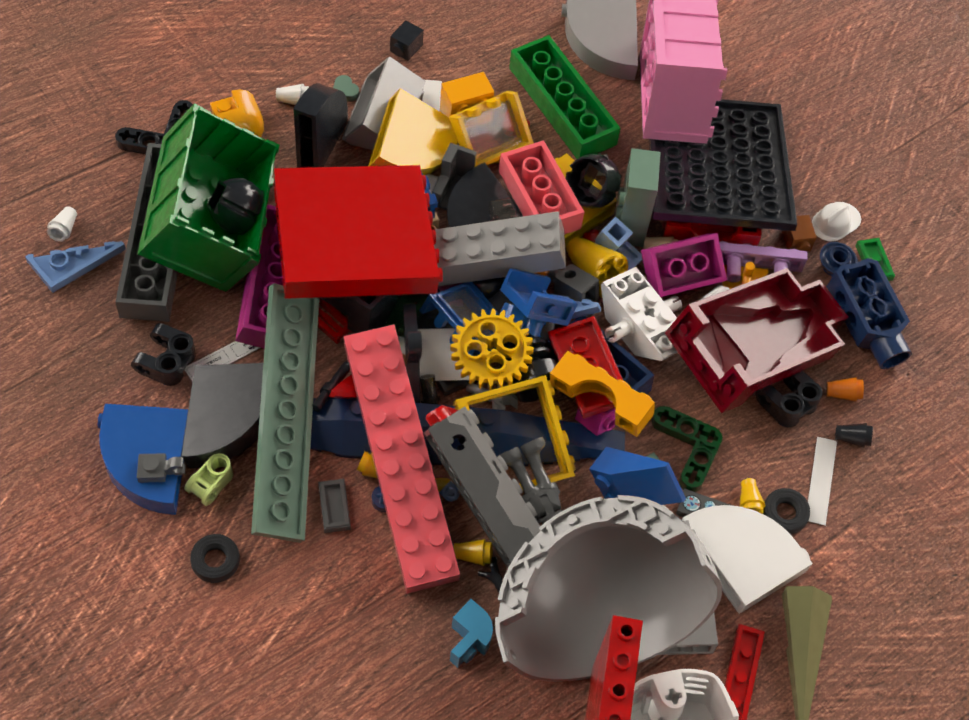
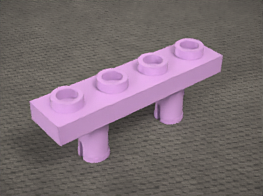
M725 241L719 242L723 263L727 264V281L729 282L740 281L741 266H745L747 262L754 263L757 268L774 269L775 273L786 268L789 271L802 272L807 261V251L780 249L772 246L761 247L750 244H732Z

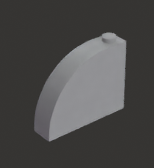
M567 0L566 4H562L561 17H565L566 37L575 54L584 63L598 72L619 79L635 80L638 67L636 0Z

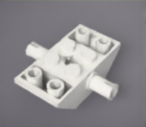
M637 267L608 279L601 284L605 318L611 324V327L606 328L605 336L608 338L614 335V337L608 340L609 342L614 343L622 338L635 356L663 361L678 353L665 335L666 330L677 319L673 312L679 311L682 308L681 300L673 303V301L679 298L678 296H671L663 301Z

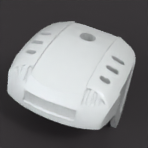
M677 669L653 674L635 683L630 720H739V714L724 684L715 674L697 669Z

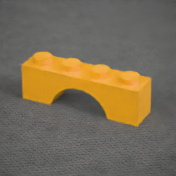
M567 351L550 372L551 386L570 398L585 392H596L606 396L611 400L616 409L615 425L635 437L640 434L654 415L655 402L649 395L643 392L639 393L632 389L625 381L611 377L606 370L601 367H594L579 354L574 355Z

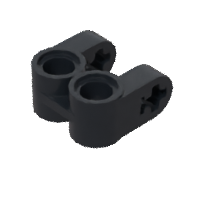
M157 323L151 331L150 337L155 343L167 348L166 351L157 358L139 352L131 362V367L143 376L167 386H174L183 379V371L186 366L195 360L194 341L192 336L186 332Z
M804 371L783 379L784 383L793 393L782 395L772 385H768L755 392L758 403L783 427H794L799 423L800 418L814 413L823 392L820 385Z

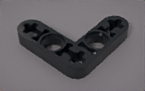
M187 100L175 103L164 134L129 127L120 128L115 133L118 148L146 155L147 146H144L143 143L147 140H153L155 144H162L163 136L181 118V113L184 110H188L193 104Z

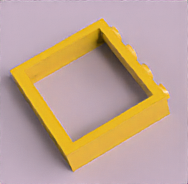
M546 375L460 398L453 402L455 409L460 410L466 407L469 411L470 405L536 387L560 472L548 475V478L552 483L575 476V460L572 455L569 456L567 445H569L568 435L565 430L562 431L559 422L562 420L561 411L558 405H554L552 398L555 394L554 387L551 386L550 380L547 381ZM536 479L532 480L533 484L536 486Z

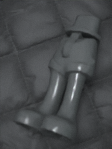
M539 437L520 447L535 476L536 486L526 471L519 447L500 454V456L516 474L525 494L522 498L525 503L529 501L537 512V516H535L538 519L537 522L544 524L553 516L562 512L563 509L560 510V490L555 482L551 483L542 466L540 452L545 447V440L543 437Z

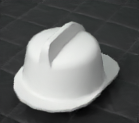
M835 202L826 205L813 217L812 225L816 236L822 240L829 242L838 241L860 226L861 216L852 205L845 202Z

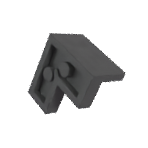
M450 143L442 159L441 175L432 191V194L434 193L437 198V208L447 211L449 198L455 185L476 165V151Z

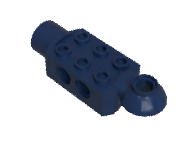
M829 242L825 244L820 250L819 258L823 270L832 276L826 287L849 317L845 323L857 347L871 349L881 369H889L906 361L912 355V352L902 335V331L910 320L879 262L869 258L858 262L855 252L844 243Z

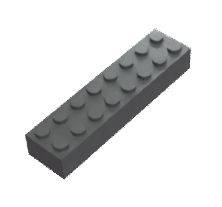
M148 143L115 301L119 318L170 321L178 272L138 255L161 144Z

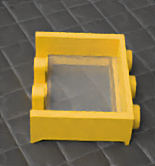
M503 92L448 117L453 125L459 146L477 152L475 167L484 162L487 166L494 162L500 163L501 153L534 144L518 92Z

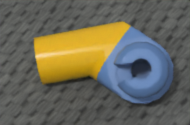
M435 478L439 494L447 501L452 502L458 499L460 492L448 478Z

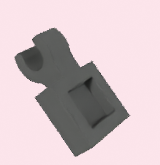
M166 453L139 454L137 480L139 483L166 482V475H185L183 457H172L167 460Z

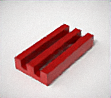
M319 298V304L344 326V328L340 327L327 313L319 308L318 328L338 344L340 339L347 336L350 331L347 329L348 319L335 307Z

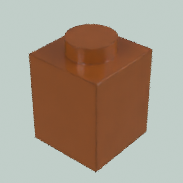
M810 215L796 216V231H782L787 249H797L799 251H811L817 237Z

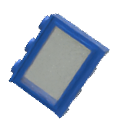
M465 282L439 293L429 294L419 311L424 314L437 308L439 314L434 320L435 327H444L449 322L455 329L453 334H458L456 326L464 327V318L472 321V313L474 312L480 317L482 309L485 310L487 315H490L494 306L473 282ZM487 329L483 330L482 334L491 336L494 332ZM452 336L450 337V340H449V341H450V344H453V343H454V342L452 341ZM472 349L468 352V354H470L471 356H478L480 352L476 349Z

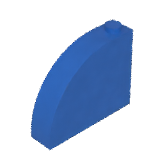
M105 404L103 413H99L100 449L108 475L116 488L126 498L140 507L158 513L176 515L182 475H166V482L139 483L137 480L139 454L166 453L167 460L172 457H182L188 409Z

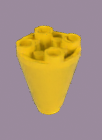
M574 237L566 246V251L574 265L599 279V296L601 298V284L628 270V260L623 254L587 239Z

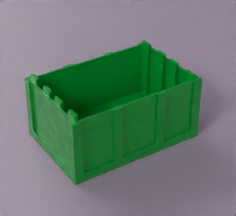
M194 103L163 136L138 255L227 292L260 263L261 254H259L263 228L266 227L267 223L265 215L269 192L273 187L274 179L272 174L275 156L279 152L280 144L268 139L265 140L255 135L254 132L245 128L242 129L225 118L222 119L215 116L210 111ZM232 178H242L252 182L263 191L264 198L260 213L253 216L255 223L244 235L229 233L219 227L206 206L219 180L226 181Z

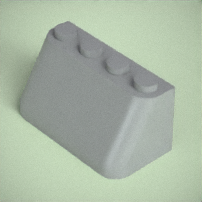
M390 56L386 58L365 79L342 140L353 146L373 150L389 99L401 88L421 100L424 95L423 87L426 81Z

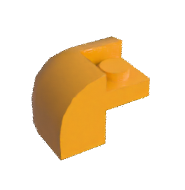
M241 89L232 90V97L210 103L213 115L222 119L225 118L242 129L245 128L254 132L259 137L262 136L264 132L263 117L253 94L249 91Z

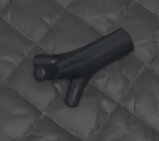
M493 557L490 564L491 572L478 571V576L490 580L499 592L503 578L498 568V558Z

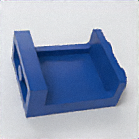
M509 269L500 289L529 319L568 326L578 305L573 299L548 294L546 291L551 282L548 276L517 269Z

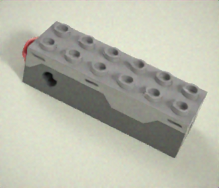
M441 405L426 415V420L430 427L423 434L508 569L525 542L529 543L541 531L539 529L540 525L535 519L537 512L529 501L525 503L520 493L523 492L521 486L515 478L511 480L506 473V470H508L506 462L500 455L496 457L491 449L494 444L486 432L482 434L477 424L480 422L473 410L470 409L468 411L466 407L457 410ZM453 438L460 442V445L457 447L459 451L451 446L454 442Z

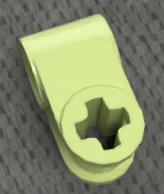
M220 453L209 457L205 464L188 479L184 490L199 497L201 503L205 506L210 505L233 478L229 458ZM218 467H225L224 471L215 472V469Z

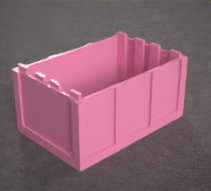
M649 0L639 55L644 139L707 144L708 137L712 138L714 126H711L712 117L717 118L719 106H715L716 101H721L723 92L722 89H719L721 80H725L727 75V68H724L722 62L717 10L718 0Z

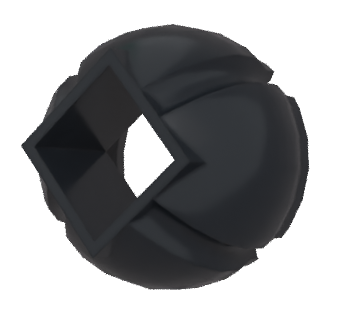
M587 154L570 165L572 171L566 173L565 179L581 206L591 209L601 208L615 199L616 192L620 190L623 175L620 174L618 167L612 160H608L606 156L601 154ZM598 171L606 177L601 190L592 185Z
M232 178L226 181L219 180L206 206L219 227L229 233L244 235L255 223L253 216L260 213L264 194L261 189L246 179Z

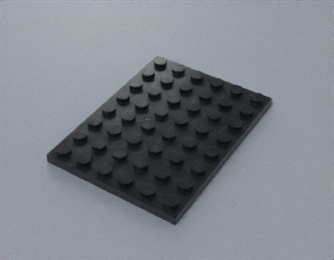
M721 99V101H716L715 106H719L717 118L712 117L711 126H714L712 138L708 137L707 144L649 139V151L660 152L658 192L652 211V219L796 231L797 218L781 104Z

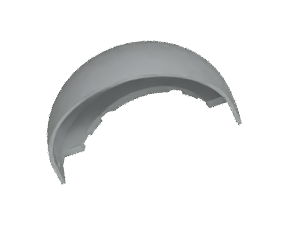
M618 495V498L607 499L596 497L580 502L556 514L539 527L541 531L529 543L525 542L508 567L499 591L498 600L500 601L499 615L495 617V630L503 663L522 676L550 682L591 678L593 664L613 615L643 620L638 656L639 664L672 648L699 629L716 610L722 596V585L711 557L698 536L669 509L657 502L635 496Z

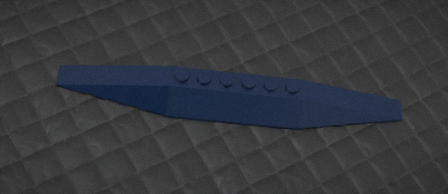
M330 398L320 412L313 410L310 449L319 452L325 450L335 453V456L361 459L364 451L371 454L358 398ZM415 403L423 433L430 427L426 420V415L441 405ZM469 407L476 414L480 422L477 426L481 433L486 432L494 444L491 449L496 457L506 451L519 447L522 461L526 467L529 463L520 447L534 439L543 437L545 447L540 452L541 463L546 465L557 461L545 417L499 409ZM559 421L562 431L565 430L568 435L569 445H567L569 456L572 455L575 462L584 458L596 460L606 447L625 451V432L610 430L596 436L583 424ZM424 436L431 464L442 465ZM453 438L454 442L451 446L459 451L457 447L460 445V442Z

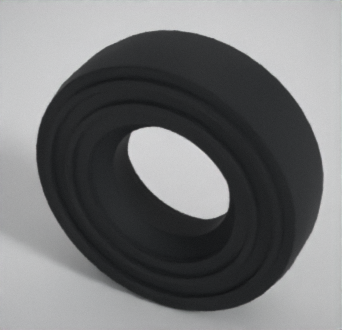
M789 488L777 489L770 493L764 502L763 514L781 525L790 535L801 531L809 520V503L796 490ZM781 503L790 504L794 507L796 516L790 520L781 518L777 513V506Z
M211 534L196 542L191 551L190 562L194 573L200 579L209 583H219L226 581L235 574L239 566L240 554L237 545L232 539L221 534ZM211 550H221L226 555V559L221 566L210 567L204 561L206 554Z

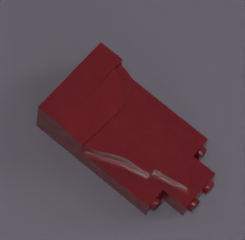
M786 268L688 304L666 330L665 335L719 411L724 413L742 405L755 391L832 358L845 345L835 331L849 317L821 280L801 287L789 269Z

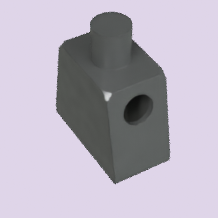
M573 264L568 265L562 271L557 269L550 270L548 273V277L554 283L555 295L568 296L570 299L580 302L582 299H587L599 304V279Z

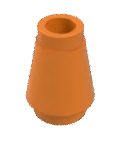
M853 377L827 382V397L857 402V399H863V379Z

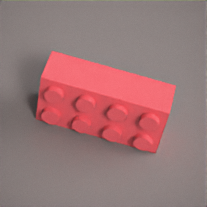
M544 140L501 153L499 173L523 216L559 211L564 234L581 229L584 210Z

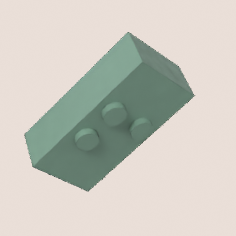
M631 148L624 184L617 192L618 206L616 207L615 217L633 232L627 240L632 246H644L658 192L660 152Z

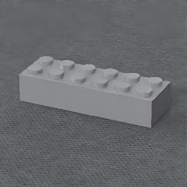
M559 211L435 229L436 244L434 247L439 249L440 257L437 265L443 271V282L439 283L438 286L506 277L511 268L531 273L566 268L564 227Z

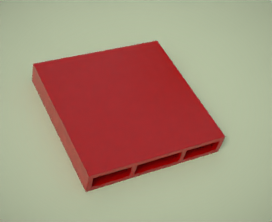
M420 165L274 168L273 187L285 299L437 293L438 284L443 282V271L437 265L440 257L439 249L434 247L436 244V231L431 230L433 214L432 211H428L430 198L429 193H425L426 175H422Z
M612 616L592 667L585 720L631 719L643 620Z

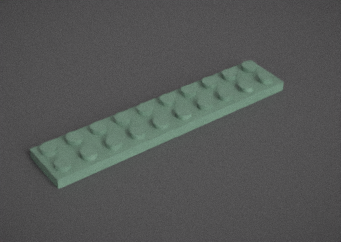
M274 283L269 286L251 534L301 543L305 541L319 298L285 299L283 286Z

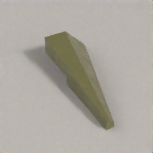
M786 586L782 593V601L789 645L786 652L795 719L809 720L832 596L814 586Z

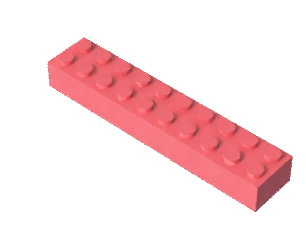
M395 325L344 336V346L406 593L409 594L459 581L460 572Z

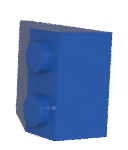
M606 447L589 468L595 479L594 482L599 487L604 499L618 498V495L646 498L660 505L681 503L686 499L669 462Z

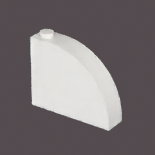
M720 505L694 511L682 518V521L689 520L690 528L695 530L696 535L706 548L719 576L722 591L739 614L804 574L813 564L810 561L808 552L801 548L781 525L757 511L739 506Z

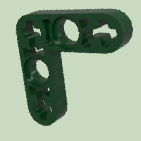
M660 406L655 409L651 422L653 427L662 433L694 446L680 476L679 484L683 490L687 489L697 492L702 487L723 438L722 433L716 427L675 409ZM662 416L667 417V420H665V422L660 421V418ZM677 420L676 427H672L674 421ZM683 424L690 425L694 432L686 434L681 431L680 426ZM698 430L702 431L699 438L696 437ZM709 436L713 437V441L711 443L707 442V438ZM704 455L708 462L706 464H699L695 461L694 456ZM694 470L698 473L695 481L691 484L688 480Z

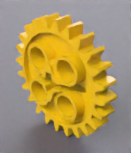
M492 308L491 314L487 315L485 310L482 309L480 317L473 312L471 315L472 321L464 318V327L456 326L458 334H452V341L454 343L450 344V351L454 352L451 354V361H457L455 363V370L462 369L461 378L470 376V385L477 380L479 381L478 386L480 389L484 383H488L489 390H492L493 384L497 383L500 388L503 387V382L506 381L508 385L513 384V377L520 381L521 372H528L526 364L532 363V357L529 355L533 354L534 347L530 346L533 338L527 337L529 334L528 328L521 330L522 320L514 323V314L506 318L505 310L500 315H496L495 309ZM489 329L492 330L494 334L491 336H486L482 334V331ZM511 342L514 343L516 347L508 349L504 347L503 344ZM476 349L480 354L478 356H471L468 352ZM498 362L502 367L500 369H493L490 367V364Z

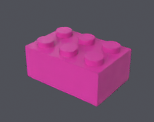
M717 233L695 236L641 250L647 281L660 297L727 281Z

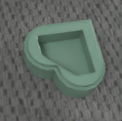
M341 75L335 79L333 88L344 92L347 101H355L358 98L359 87L352 83V79L349 76Z

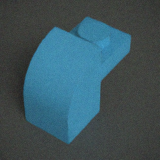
M470 599L452 620V628L463 637L450 653V662L457 668L463 662L469 663L476 655L477 650L485 655L491 644L493 633L491 618L481 606Z

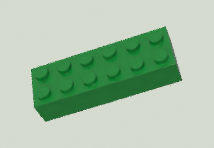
M550 35L511 50L509 69L576 159L587 154H598L617 146L620 126Z

